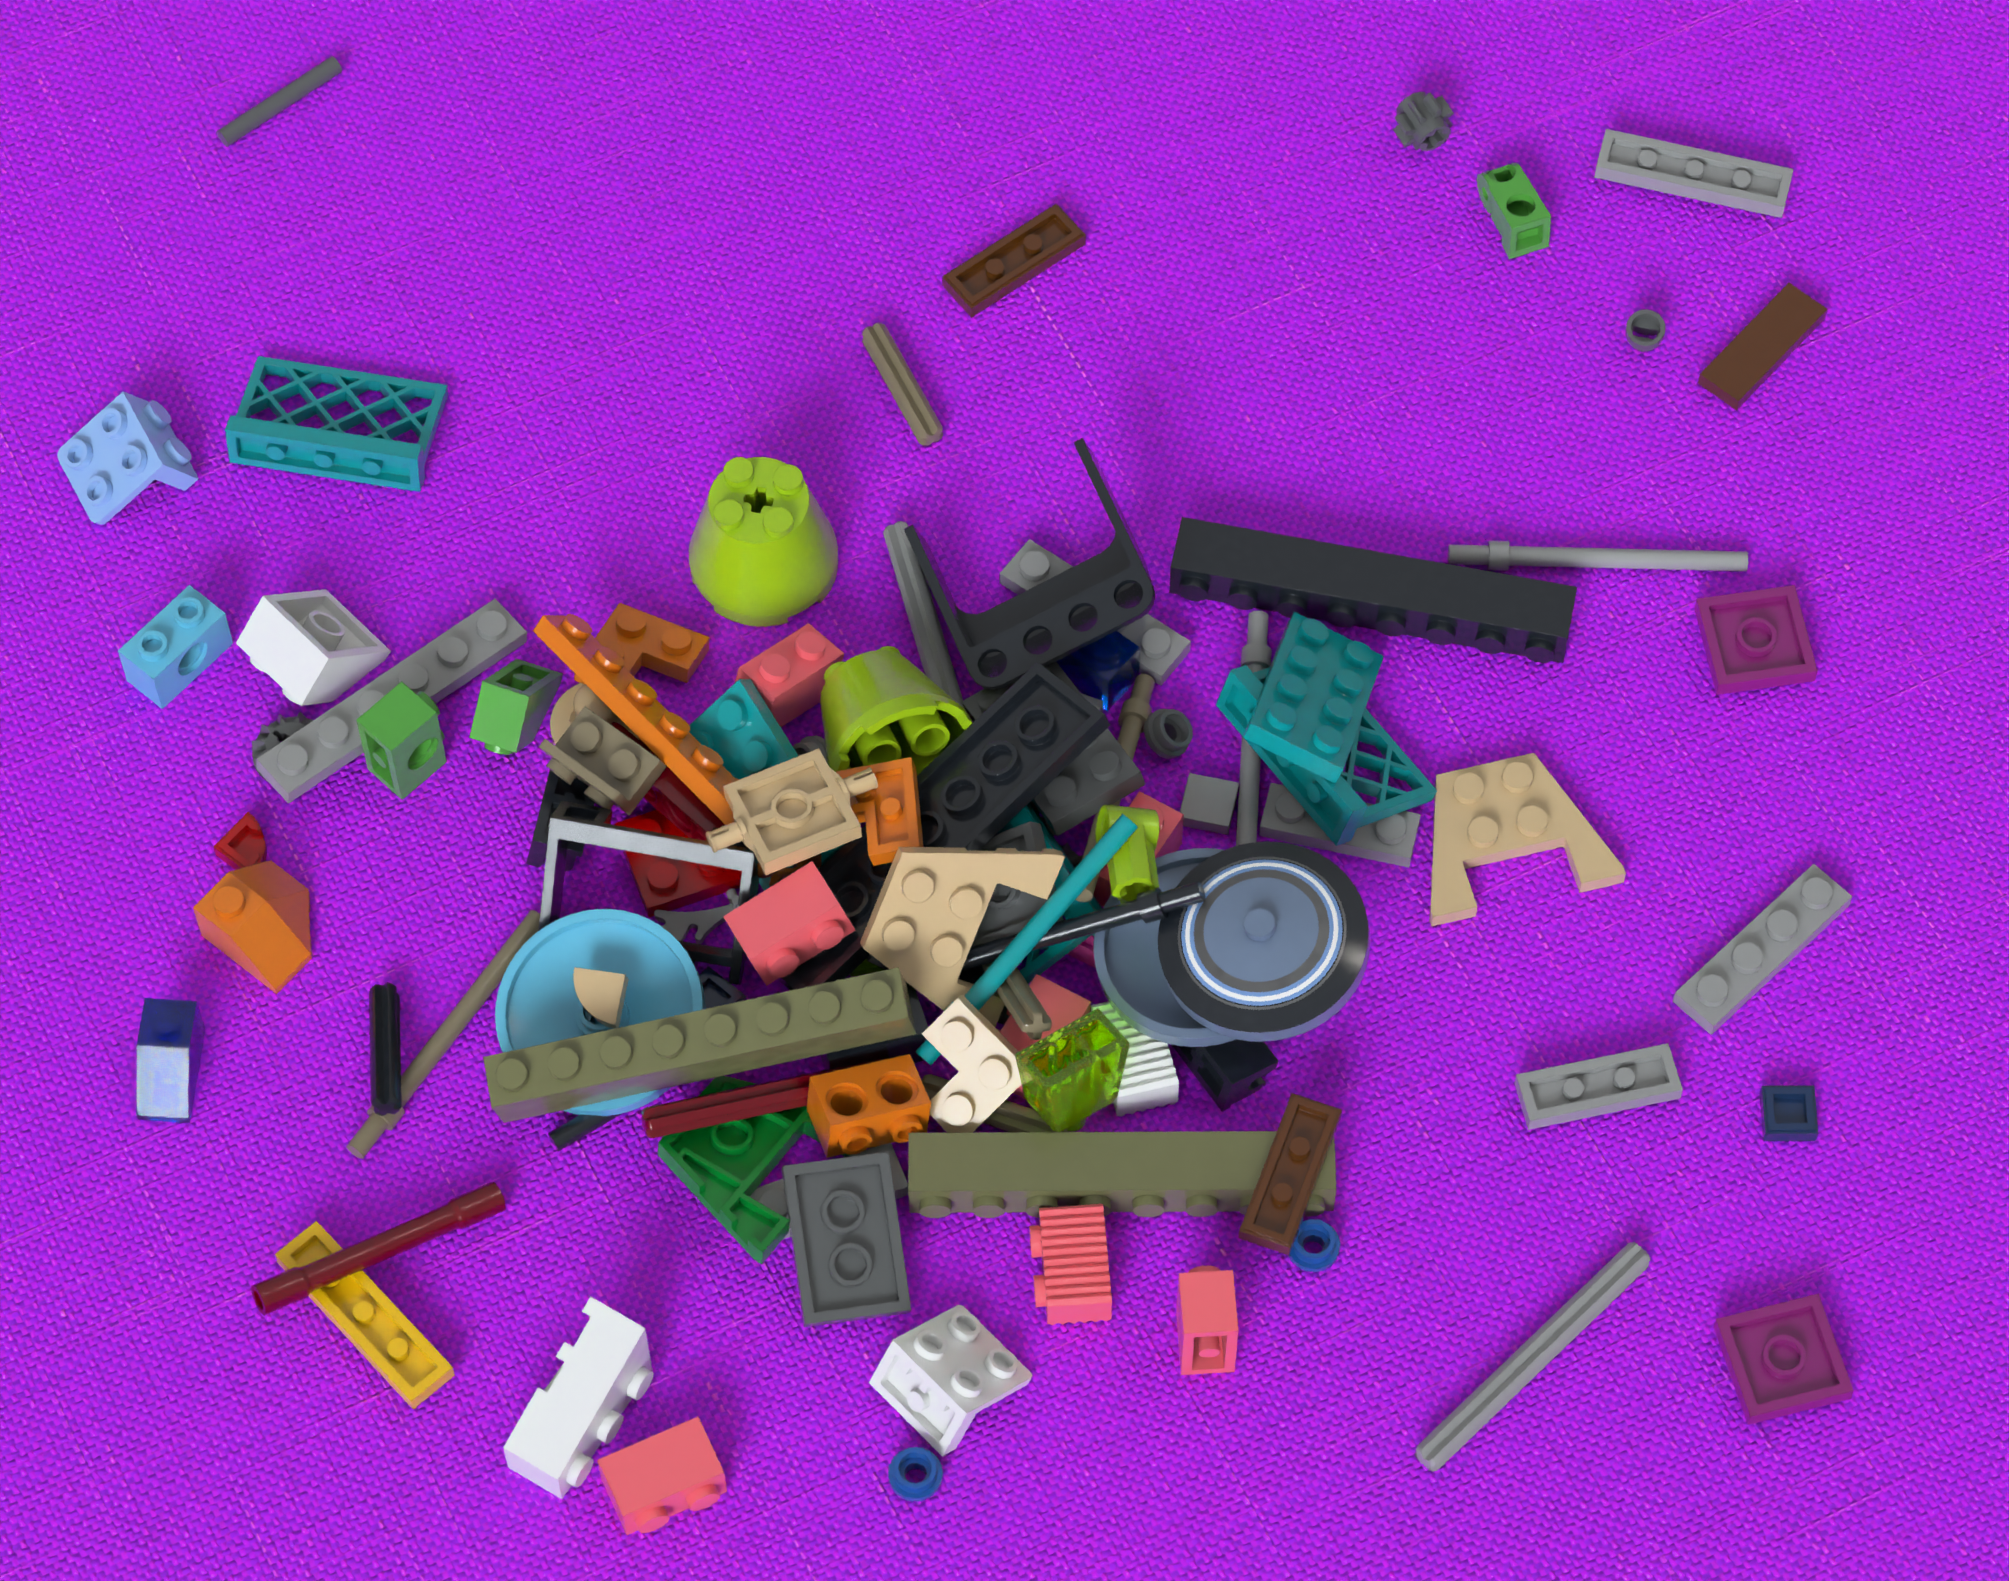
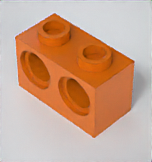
M910 1054L810 1077L807 1111L827 1158L842 1154H858L867 1148L893 1142L905 1143L909 1142V1133H927L931 1101Z

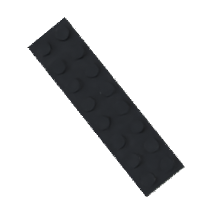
M1036 662L917 775L923 847H952L979 851L1110 726L1105 714L1039 662ZM866 825L861 828V838L846 843L818 869L856 931L844 937L836 946L823 950L799 965L788 976L779 978L778 980L790 991L845 979L870 955L863 949L860 941L892 863L873 866L868 856Z

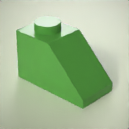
M515 659L483 680L469 738L484 742V747L494 753L510 755L519 752L533 742L561 684L563 673Z

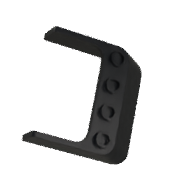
M1083 438L1075 441L1074 445L1116 531L1115 538L1111 545L1103 552L985 612L979 614L965 613L956 606L927 541L914 525L904 529L968 672L977 685L984 689L998 690L1005 688L1019 680L1036 662L1046 667L1141 619L1149 613L1154 605L1155 591L1146 562L1095 455Z

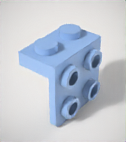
M122 391L59 449L57 458L92 522L99 525L106 524L154 480L186 491L199 479L190 463L192 459L190 451L176 438L169 425L172 422L167 410L154 400L149 402Z

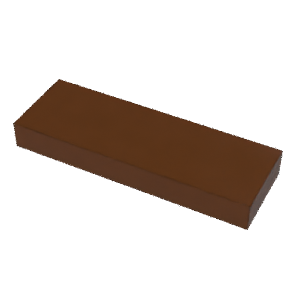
M1056 203L942 276V286L972 318L1086 244V234Z
M1788 283L1700 373L1698 384L1735 410H1738L1826 318L1827 308L1791 283Z
M1293 1093L1291 1094L1240 1227L1239 1239L1290 1255L1341 1120V1109Z

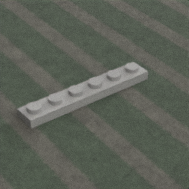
M493 599L256 759L257 770L289 804L364 753L356 720L401 681L415 694L419 691L424 692L436 704L525 644L527 641V631L496 599Z

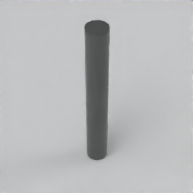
M335 57L327 58L217 130L219 139L226 147L230 146L342 72L341 65Z

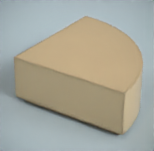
M574 967V987L583 1007L599 1023L610 1028H619L629 980L626 974Z

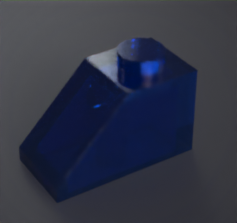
M1115 631L1056 662L1081 693L1104 701L1103 708L1108 711L1134 684L1136 677L1139 675L1140 647L1118 631Z
M144 999L137 1040L136 1116L138 1120L190 1123L206 1030L197 1001Z

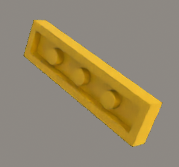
M315 1221L275 1253L277 1263L286 1271L293 1267L305 1266L342 1250V1248ZM363 1270L319 1288L308 1295L412 1409H415L455 1376L453 1367Z

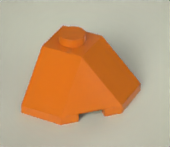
M271 860L228 872L193 907L201 936L276 994L312 959L309 889Z

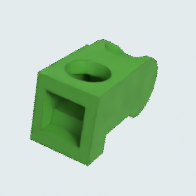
M1515 162L1478 174L1477 187L1481 201L1487 212L1491 214V218L1502 236V246L1508 258H1516L1549 247L1551 214L1519 164Z

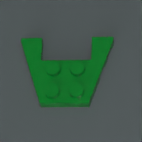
M728 1076L715 1077L699 1096L755 1085L756 1083ZM807 1106L663 1136L658 1142L657 1155L756 1262L763 1264L789 1233L790 1220L752 1199L750 1196L803 1134L818 1142L820 1140L808 1114Z

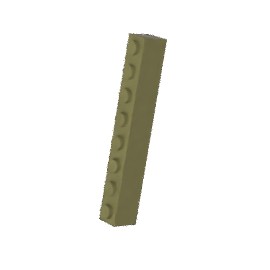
M899 967L485 1056L483 1059L491 1108L504 1123L915 1035L916 1030L907 984Z
M1277 1131L909 1133V1213H920L928 1218H943L951 1213H973L982 1218H995L1003 1215L1004 1212H1026L1032 1217L1039 1218V1208L1103 1204L1104 1216L1109 1215L1111 1212H1133L1141 1217H1156L1164 1212H1187V1214L1195 1217H1208L1216 1214L1218 1211H1239L1245 1215ZM1334 1138L1304 1215L1306 1217L1317 1216L1324 1211H1334L1336 1196Z

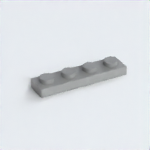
M1606 129L1594 178L1782 218L1794 169Z
M1029 539L1000 572V584L1019 595L1073 566ZM1149 614L1094 642V644L1139 673L1150 675L1155 680V683L1160 686L1188 655L1191 647L1190 640Z
M1813 864L1675 992L1673 1002L1712 1035L1850 906L1852 895Z

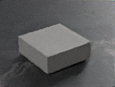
M1189 773L1180 813L1184 814L1183 826L1228 835L1238 796L1239 783Z

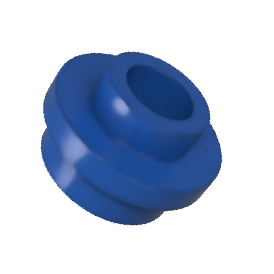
M1318 1219L1303 1221L1288 1256L1302 1270L1309 1272L1323 1271L1332 1266L1338 1258L1340 1252L1339 1236L1335 1229L1324 1221ZM1308 1242H1316L1322 1246L1323 1250L1313 1254L1307 1252L1303 1246Z
M911 1447L900 1451L892 1459L888 1469V1479L892 1490L899 1497L908 1501H923L933 1496L940 1488L943 1480V1469L940 1460L934 1453L925 1448ZM914 1469L921 1470L926 1475L924 1480L919 1483H912L905 1476Z

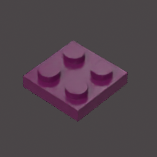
M1795 585L1698 598L1696 600L1695 613L1716 695L1815 681L1817 667Z
M1819 1294L1716 1319L1714 1330L1748 1425L1851 1399L1854 1390Z

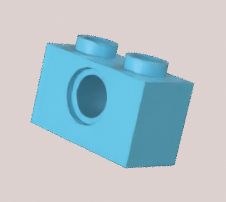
M188 585L118 650L126 680L163 709L233 644L225 612L191 585Z

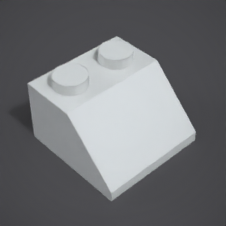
M326 589L262 596L236 641V644L250 656V662L253 666L267 673L283 688V694L290 701L300 706L333 702L386 660L391 652Z

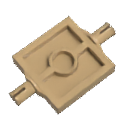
M819 748L723 786L725 799L733 812L734 822L706 832L708 843L712 847V851L716 853L718 850L742 841L745 846L754 852L765 875L771 874L861 838V825L851 808L850 798L878 788L876 776L871 767L864 771L842 779L838 773L828 766Z

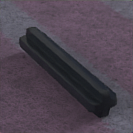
M387 982L384 985L375 984L369 991L371 1104L374 1106V1112L380 1116H384L387 1113L396 1114L402 1107L400 997L396 986Z

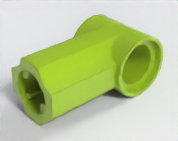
M1102 805L1099 810L1095 829L1096 844L1122 814L1138 826L1137 830L1107 863L1111 894L1120 900V904L1137 899V894L1159 887L1154 853L1159 836V817L1156 810L1115 805Z

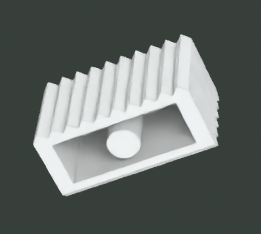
M1109 1001L1091 1005V1011L1095 1010L1093 1021L1087 1029L1083 1030L1089 1054L1099 1053L1103 1069L1096 1071L1103 1101L1113 1100L1117 1116H1123L1127 1113L1133 1114L1136 1111L1143 1112L1147 1108L1154 1109L1157 1106L1163 1107L1167 1104L1173 1105L1178 1102L1179 1081L1168 1044L1152 1039L1130 1026L1119 1016Z

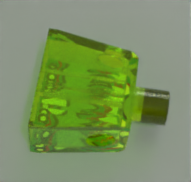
M1099 1008L1091 1011L1015 1054L1025 1098L1053 1131L1061 1132L1067 1128L1068 1131L1081 1129L1085 1125L1088 1116L1111 1104L1118 1097L1129 1050V1042Z

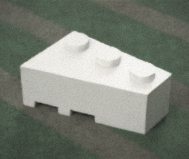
M591 1296L582 1312L589 1316V1321L574 1347L567 1342L563 1343L556 1357L564 1361V1363L545 1390L540 1387L537 1388L503 1447L508 1468L560 1499L564 1498L571 1486L577 1488L585 1481L593 1466V1459L591 1457L602 1442L608 1444L613 1440L623 1423L624 1416L622 1412L632 1398L639 1400L645 1394L654 1376L645 1328Z

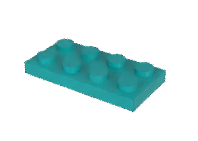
M1294 612L1285 627L1243 738L1336 783L1345 767L1384 656L1373 651L1362 642L1352 641L1328 629L1318 620L1306 618Z
M739 679L689 725V732L702 745L716 751L724 761L723 766L737 779L745 778L798 757L795 749L751 679ZM845 844L821 853L822 865ZM770 877L759 878V883L764 891L769 888Z

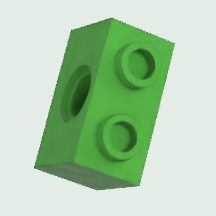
M402 681L356 720L368 770L401 800L407 797L447 762L443 746L445 736L439 726L438 715H440V711L437 705L427 694L422 691L415 694Z

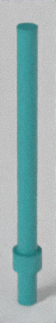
M1122 814L964 995L978 1011L1137 830L1138 826L1127 816ZM927 1039L916 1050V1053L930 1065L941 1055Z

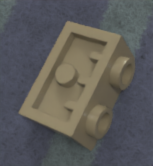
M587 707L582 709L556 745H553L546 739L539 745V748L551 758L546 767L570 785L575 778H578L589 786L584 794L601 808L611 809L615 805L628 815L632 813L667 767L660 759Z

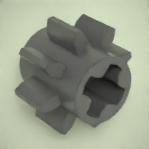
M1416 92L1406 97L1398 105L1397 115L1394 119L1399 125L1393 130L1404 147L1412 144L1416 150L1430 151L1442 145L1450 136L1452 123L1448 118L1454 112L1443 96L1435 99L1432 93Z

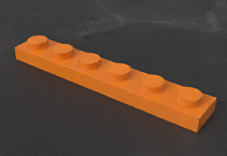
M573 614L543 615L533 632L725 825L733 823V812L725 799L723 786L740 779L735 778L723 766L724 761L722 757L713 749L702 745L689 732V724L680 716L669 712L656 699V691L647 683L636 679L624 667L625 662L623 658L612 649L604 647L591 634L592 628L586 621Z

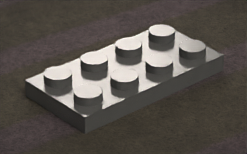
M1057 662L1045 667L1082 696ZM1013 684L998 690L983 689L962 701L971 720L974 722ZM1107 728L1032 800V803L1055 834L1059 836L1098 813L1102 805H1112L1146 785L1141 771Z

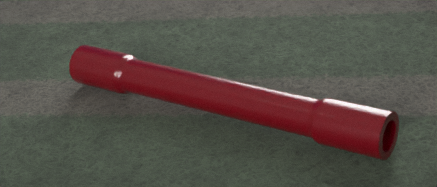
M490 1182L451 1199L444 1206L302 1267H293L251 1286L255 1304L262 1315H267L306 1298L311 1292L455 1229H464L506 1210L502 1192L495 1182Z

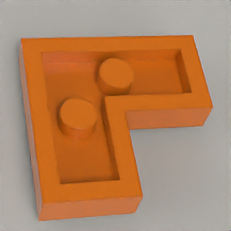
M622 603L617 605L595 637L604 647L612 649L623 658L625 662L624 667L633 676L636 675L641 666H644L685 683H688L708 653L710 641L708 636ZM574 674V681L585 684L576 674Z
M912 757L835 771L844 779L871 767L876 776L878 788L850 798L851 808L859 823L866 822L868 856L873 866L892 863L898 847H923L917 771Z

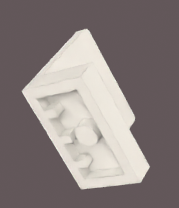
M957 1305L893 1339L869 1383L941 1456H944L957 1448L976 1413L1028 1385L1032 1378V1373L964 1306Z

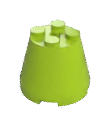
M735 457L730 459L709 490L690 540L689 565L693 584L696 585L704 598L714 606L716 613L733 622L748 626L765 627L788 623V617L806 610L816 601L821 603L830 592L838 571L837 539L829 520L804 481L801 470L794 465L767 457L747 459Z
M885 646L875 651L856 655L845 662H836L828 667L824 673L825 684L821 692L820 705L828 766L834 771L912 757L918 775L973 723L961 705L907 658L902 656L895 647Z

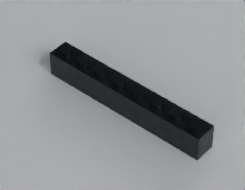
M1182 517L1171 563L1169 593L1181 595L1183 598L1192 601L1206 599L1229 603L1231 606L1242 610L1257 608L1274 611L1288 618H1291L1292 614L1296 612L1307 618L1328 621L1330 624L1338 627L1358 626L1375 629L1388 636H1400L1403 634L1425 638L1438 645L1459 644L1475 647L1489 654L1504 652L1526 656L1528 659L1539 663L1550 661L1563 663L1577 587Z

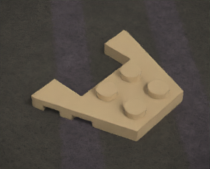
M1535 753L1436 775L1435 788L1437 792L1434 796L1429 915L1431 927L1476 917L1477 904L1465 871L1467 868L1563 847L1579 893L1624 883L1626 873L1622 864Z
M898 847L860 944L864 950L889 969L899 967L904 980L944 1011L952 1001H955L960 995L964 996L974 985L958 978L996 885L1000 883L1048 900L1065 856L1056 849L1018 851L1016 848H997L996 851H969L966 848ZM995 992L979 1012L996 1027L1005 1004L998 993Z

